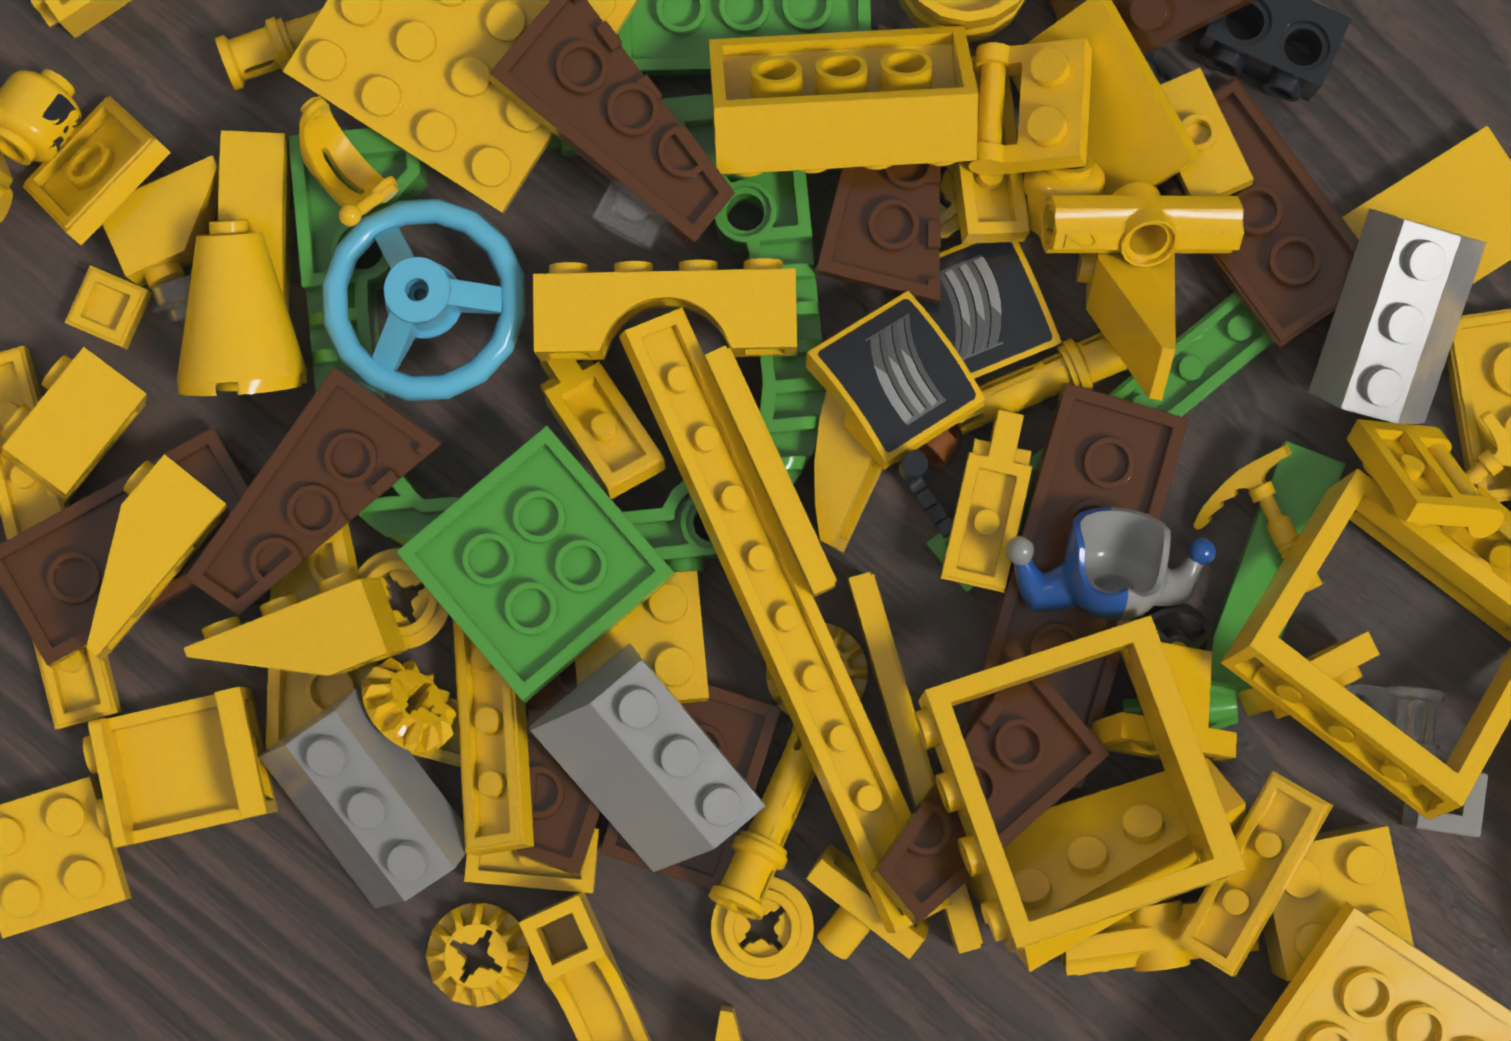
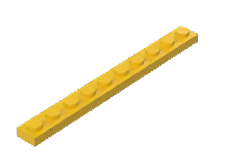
M681 307L625 330L619 336L620 341L887 933H897L913 925V923L871 873L911 816V812L687 316ZM948 897L927 917L951 906L950 898Z

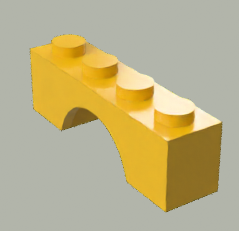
M757 258L745 260L744 269L718 270V262L713 260H686L679 262V271H653V264L650 262L624 261L614 264V272L588 273L587 264L563 262L550 264L549 273L533 274L534 353L540 361L605 360L613 339L624 325L644 312L665 307H682L706 318L720 331L728 347L731 348L734 357L797 356L796 268L783 269V261L780 259Z
M578 892L526 916L519 922L543 979L561 1005L578 1041H651L585 893Z

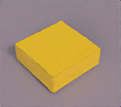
M90 265L64 323L128 350L152 296V292Z

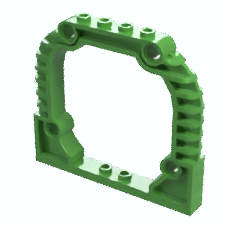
M712 94L662 99L679 124L686 126L716 166ZM371 128L343 130L351 144L383 178L393 176L399 185V190L392 199L386 203L381 202L367 214L363 215L362 218L399 200H414L428 187L427 170L424 162ZM299 135L288 136L301 284L307 296L315 393L337 365L369 387L340 361L323 325L322 282L335 247L353 227L345 226L341 223L339 219L341 207L308 171L300 152ZM556 135L552 137L545 150L561 148L562 155L580 156ZM325 155V160L327 161L328 165L333 170L335 175L338 177V179H340L348 188H350L356 193H359L340 177V175L337 173V171L330 163L327 155ZM799 170L763 172L752 177L722 174L735 194L714 218L718 238L727 248L738 253H746L748 260L757 258L780 259L783 261V269L796 268L797 356H759L762 378L760 414L794 484L805 470L815 451L819 419L827 391L805 367L807 352L822 343L806 173ZM742 203L752 204L759 208L764 218L755 229L749 231L739 230L728 221L727 217L731 209ZM383 253L379 262L368 269L355 267L347 287L348 318L361 346L372 356L379 341L377 290L384 288L386 277L391 270ZM370 388L385 399L384 392ZM404 475L358 515L382 535L401 545H405L460 498L425 499L408 477ZM684 480L672 489L663 508L622 512L674 572L704 571L703 559L718 558L712 543L700 538L695 532L694 526L698 511Z

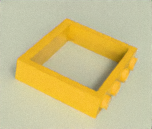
M1356 469L1327 489L1221 663L1427 820H1431L1464 805L1511 719V647L1446 764H1444L1278 638L1349 519L1510 642L1511 585L1494 573L1491 566L1484 559L1468 553L1443 534L1438 525L1426 524L1424 526H1416L1405 523L1394 512L1392 503L1375 479Z
M1151 615L926 689L920 697L919 704L921 710L914 712L920 729L918 735L926 750L934 747L936 749L944 772L936 775V783L941 800L948 813L958 811L966 837L958 839L963 862L970 877L981 876L989 901L981 903L985 924H989L995 942L1004 941L1008 953L1218 882L1246 870L1245 863ZM1121 651L1200 864L1029 922L952 706Z

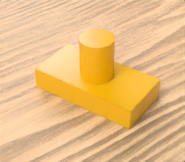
M830 843L816 860L806 878L840 905L817 934L820 943L835 956L846 960L869 931L872 930L910 959L925 941L931 921L925 918L920 923L913 924L897 933H887L857 864Z

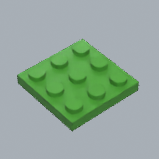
M548 426L544 427L396 551L524 703L675 576L674 571Z

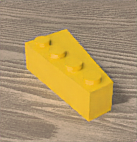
M1207 757L1205 758L1235 837L1246 817L1245 801ZM1165 771L1050 807L1003 849L1029 922L1200 864ZM980 875L971 877L965 882L980 905L989 901ZM1136 910L1014 952L1027 970L1031 972Z

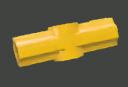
M1145 182L1128 183L1118 188L1112 195H1051L1049 199H1044L1041 210V242L1045 253H1122L1125 260L1133 266L1151 267L1166 261L1173 253H1231L1233 250H1239L1244 235V209L1238 196H1161L1156 187Z
M1170 898L1137 909L1060 954L1064 974L1066 976H1080L1133 967V971L1146 972L1190 965L1191 959H1198L1200 957L1177 944L1175 940L1198 901L1182 903V899ZM1259 937L1251 951H1259Z

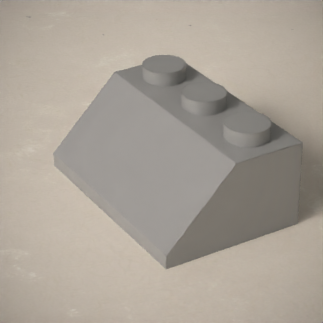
M1369 208L1308 393L1343 410L1396 424L1424 425L1487 242Z
M630 643L529 726L530 731L653 872L717 848L765 807V804L751 785Z
M358 685L262 752L258 757L376 909L407 901L455 869L466 854L464 822L410 751L391 742L376 728L365 710L361 694L362 688Z

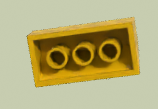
M964 26L709 39L716 168L721 174L752 177L763 172L799 170L805 173H819L832 168L850 167L881 170L892 165L928 163L934 166H948L961 161H977L979 93Z

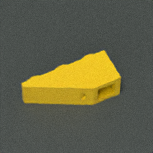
M355 570L341 573L319 582L318 586L321 594L299 602L296 593L269 601L260 606L263 617L243 625L237 616L206 626L201 629L205 640L184 647L186 657L324 676L350 673L407 650L381 578L358 579Z

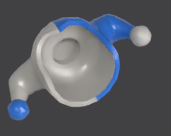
M1102 507L1089 509L1075 517L1067 541L1065 559L1062 565L1042 573L1032 561L1034 554L1033 544L1022 536H1016L1007 543L1005 554L1014 563L1015 576L1021 598L1030 609L1044 612L1080 606L1084 611L1096 618L1107 621H1127L1143 615L1153 606H1174L1188 601L1192 596L1203 566L1215 559L1216 549L1208 539L1196 538L1189 543L1188 557L1176 568L1169 569L1171 530L1162 521L1149 514L1132 509Z

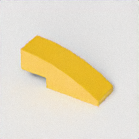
M221 130L218 221L248 219L249 231L263 232L289 313L294 210L290 207L292 172L289 139L285 133Z
M826 391L819 419L814 459L815 508L820 541L844 553L883 469L844 427L845 410Z

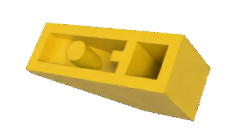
M1080 253L1076 282L1086 283L1087 312L1149 399L1162 401L1176 350L1175 253L1166 261L1151 267L1133 266L1125 260L1122 253Z
M165 454L155 465L148 460L145 461L132 474L123 487V491L129 496L121 504L86 646L90 652L103 661L230 512L225 502Z

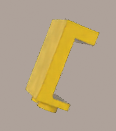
M239 686L217 691L213 695L112 718L88 721L90 735L83 738L84 757L89 771L92 774L98 773L103 798L96 801L97 820L104 837L111 836L114 848L278 812L270 772L258 757L265 751L252 687Z

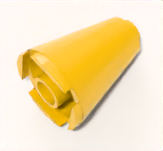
M248 219L210 221V234L196 236L177 374L178 394L185 396H217V386L218 391H237L238 395L292 389L301 387L302 383L307 384L306 365L263 232L249 231Z

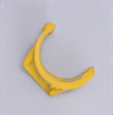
M321 96L313 97L300 109L303 113L299 124V145L302 159L308 171L341 207L339 211L341 223L345 226L353 227L361 221L363 215L367 214L375 206L392 199L397 194L399 185L393 176L383 178L370 166L335 121L329 104ZM325 155H327L330 163L337 171V173L340 175V177L359 193L354 192L353 190L348 188L340 179H338V177L335 175V173L325 160Z

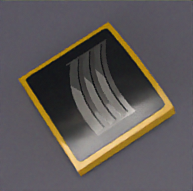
M1019 242L961 243L940 252L941 302L937 305L925 301H917L949 339L974 379L1062 343Z
M906 291L807 352L805 367L845 410L844 427L883 470L902 459L908 452L918 449L984 407L985 398L964 361L937 323L909 291Z

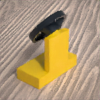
M1186 603L1174 606H1153L1149 611L1138 616L1136 620L1150 615L1155 620L1169 613H1185L1198 620L1201 630L1187 635L1178 628L1170 627L1160 630L1156 625L1155 627L1204 757H1208L1213 764L1236 758L1237 733L1209 728L1213 634L1208 621L1196 608ZM1120 712L1091 722V732L1107 751L1161 760L1145 716Z

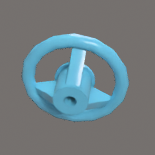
M441 198L399 200L363 217L335 247L322 282L323 325L340 361L370 388L406 401L450 399L486 382L513 352L526 317L525 274L508 239L479 212ZM436 223L464 233L487 253L499 279L500 286L458 280L446 267L424 257H415L399 228L404 225ZM377 241L391 270L384 283L385 305L388 318L372 356L361 346L348 318L347 287L357 260ZM461 313L499 314L491 339L471 361L444 374L412 376L397 370L415 338L429 339L446 333L455 325Z

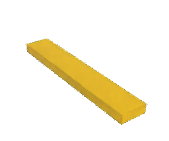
M25 346L0 352L1 434L6 423L23 404L33 409L42 398L30 350ZM0 435V514L6 538L9 540L69 507V502L67 504L5 459L2 446L7 439ZM33 642L55 730L122 713L108 656L103 661L85 648L53 667H49Z
M870 572L850 577L846 582L913 810H915L935 779L926 749L918 735L920 729L914 715L915 711L874 574L871 575ZM964 883L949 897L952 905L943 909L954 948L959 954L981 948L980 944L983 943L968 890Z

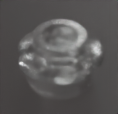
M191 275L166 282L151 289L158 306L152 309L154 314L158 315L167 312L170 323L185 320Z

